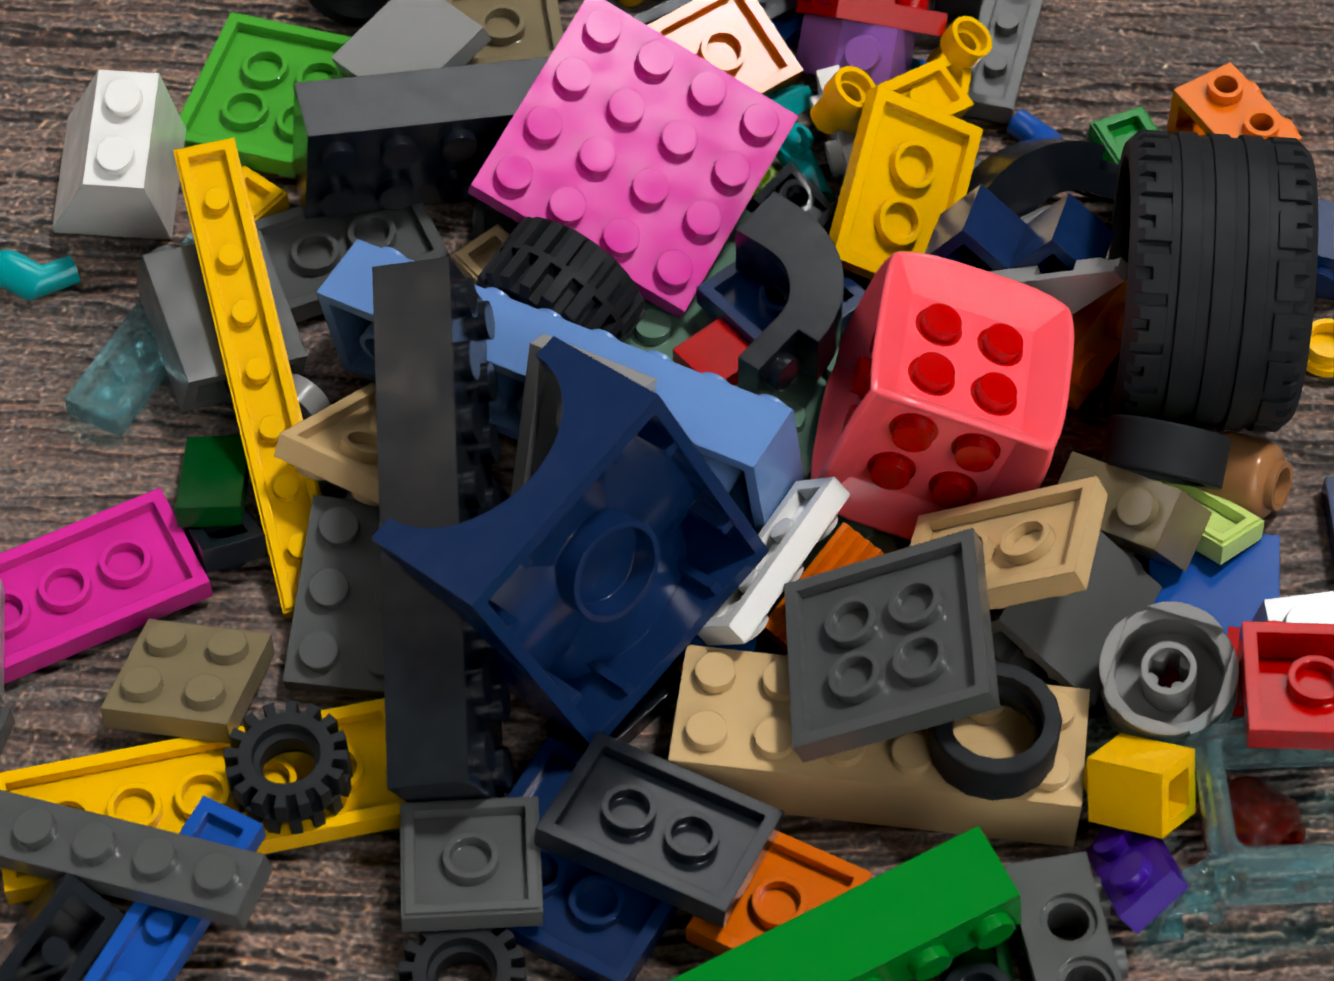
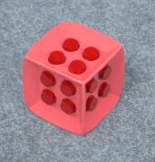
M895 252L889 256L877 270L844 332L838 349L836 364L829 376L820 409L812 456L811 479L835 477L851 494L837 515L872 529L912 540L919 515L1038 489L1051 464L1054 448L1059 440L1066 416L1074 352V322L1069 307L1053 296L1034 287L961 262L919 252Z

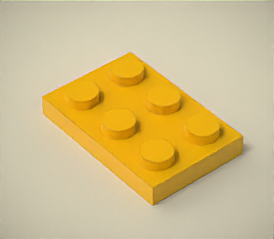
M880 85L867 91L829 233L839 253L843 269L872 280L880 266L893 253H925L940 214L967 194L983 128Z

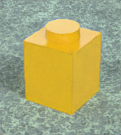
M1120 733L1087 757L1082 785L1085 793L1088 794V821L1161 839L1166 837L1196 813L1195 749Z

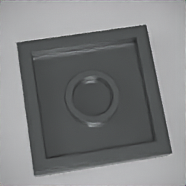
M538 796L400 802L402 932L544 926L541 851L539 846L534 845L535 828L539 823Z

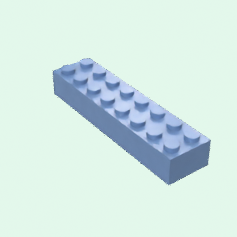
M357 239L316 292L342 368L374 382L375 348L372 267L413 261L392 247L384 246L380 248ZM475 285L476 292L482 300L490 302L495 320L494 339L486 340L487 362H491L494 366L498 385L496 401L489 402L490 424L495 425L498 433L518 440L530 342L546 334L656 378L655 393L661 397L757 534H759L794 483L805 480L793 408L787 407L778 398L768 394L757 395L731 385L727 380L715 373H700L673 362L668 356L659 351H644L623 343L605 330H590L565 320L551 309H536L511 299L506 293L497 288H482Z

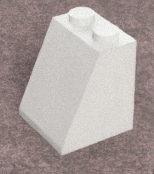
M98 70L67 120L52 226L55 233L172 240L180 181L173 150L184 148L186 128L159 73Z

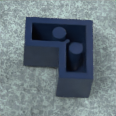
M980 184L940 214L924 254L961 262L988 272L1038 265L1040 273L1046 274L1073 270L1076 260L1098 257L1106 259L1114 233L1070 193L1026 224L984 185Z

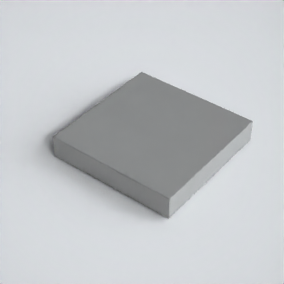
M390 0L331 59L337 68L348 77L463 66L489 43L491 38L483 26L445 0Z

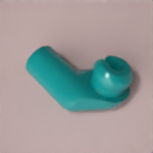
M794 123L775 157L783 168L791 162L830 202H833L834 194L814 153L810 149L813 144L812 134L806 126Z
M0 250V288L22 299L35 300L81 282L76 265L70 254L41 265L17 251Z

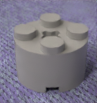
M1169 601L1149 605L1147 609L1139 611L1128 618L1126 616L1117 623L1104 642L1099 663L1100 686L1102 683L1104 689L1103 691L1101 687V696L1108 721L1119 733L1194 748L1195 752L1202 750L1210 741L1216 738L1228 724L1235 709L1239 677V661L1235 649L1216 619L1198 607ZM1168 669L1180 672V682H1174L1171 688L1158 685V678H1164Z

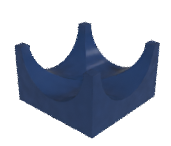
M553 336L536 357L547 372L558 380L562 393V418L555 441L548 455L533 476L500 505L471 520L446 527L419 528L388 518L371 539L384 554L408 570L444 600L499 654L500 680H504L507 683L510 693L589 746L598 731L608 736L614 731L704 625L766 556L769 550L658 394Z

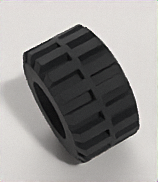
M536 216L534 218H523L478 275V280L476 281L477 286L497 288L506 293L511 299L536 309H551L565 320L590 330H605L623 343L646 313L644 308L646 304L639 292L640 290L629 274L611 255L592 240L572 228Z

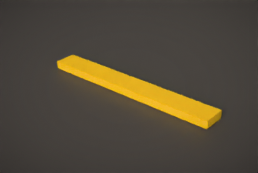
M233 137L173 150L259 517L263 533L265 534L266 546L284 620L293 618L313 495H322L318 480L301 475L296 470V466L274 457L279 434L303 421L237 146Z

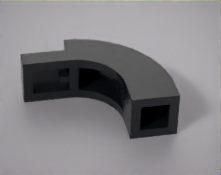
M1055 138L1030 139L1009 145L993 153L977 165L972 171L967 194L982 184L1018 217L1035 211L1047 199L1065 191H1071L1114 206L1119 164L1101 160L1105 145Z
M773 192L736 229V270L771 290L785 306L778 317L738 357V387L757 395H771L775 390L778 392L785 390L795 378L798 369L818 380L835 355L842 331L844 276L839 253L832 239L817 220L793 202Z

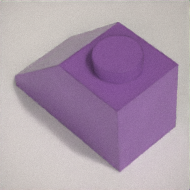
M804 14L796 60L802 67L803 73L816 75V70L839 65L840 68L854 66L866 72L875 85H878L910 71L917 33L862 22Z

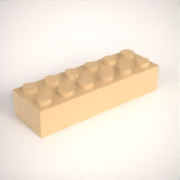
M687 645L668 761L783 810L784 814L953 834H962L979 825L987 838L1074 847L1082 807V777L1085 766L1090 689L1047 685L1057 698L1062 717L1054 767L1038 787L1022 796L991 801L967 796L945 782L931 763L926 741L928 728L803 763L794 751L792 744L788 656ZM1000 705L998 709L955 720L953 724L954 736L960 744L981 756L995 759L1014 757L1030 749L1034 743L1035 730L1025 716L1006 706Z

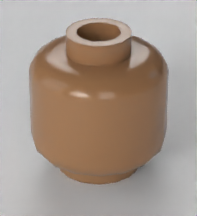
M1233 431L1223 433L1222 435L1228 436L1232 443L1222 489H1201L1230 500L1261 519L1267 517L1272 510L1279 511L1286 503L1293 480L1292 465L1290 462L1285 461L1281 447L1272 441Z

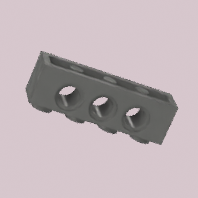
M1086 851L1004 865L1005 870L1021 896L1022 923L1016 926L1015 931L1010 936L1021 981H1123V979L1128 978V961L1124 944L1120 937H1110L1105 917L1110 916V899L1101 884V878L1098 876L1093 877ZM1057 929L1071 930L1080 939L1074 941L1062 940L1056 937L1052 931Z

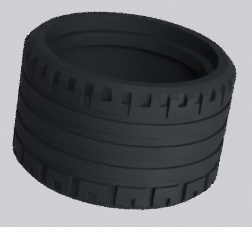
M1140 129L1126 141L1123 147L1114 198L1111 231L1114 233L1109 247L1108 260L1122 257L1128 263L1120 352L1104 374L1107 409L1112 415L1123 414L1153 418L1201 429L1217 426L1219 430L1240 431L1242 428H1246L1248 431L1275 433L1287 424L1296 412L1303 388L1310 349L1318 263V190L1313 157L1297 138L1269 137L1264 140L1262 136L1239 135L1237 138H1231L1229 134L1207 133L1206 136H1198L1195 132L1175 131L1174 134H1169L1168 131Z

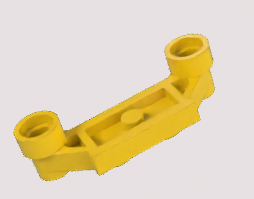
M969 16L958 17L940 37V45L928 56L926 64L878 85L951 116L960 118L974 105L968 96L972 68L991 51V35L978 20ZM844 66L840 68L825 84L823 96L811 108L810 116L812 122L820 131L827 134H836L843 130L856 135L867 91L878 85H875L866 72L857 67Z

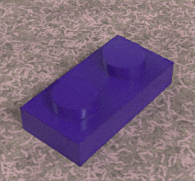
M1105 825L1097 834L1094 843L1085 850L1097 876L1101 878V884L1119 918L1137 934L1190 887L1161 838Z

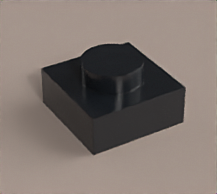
M246 507L244 508L243 523L240 526L184 528L185 535L206 573L216 570H235L245 565L246 562L268 556L265 534Z

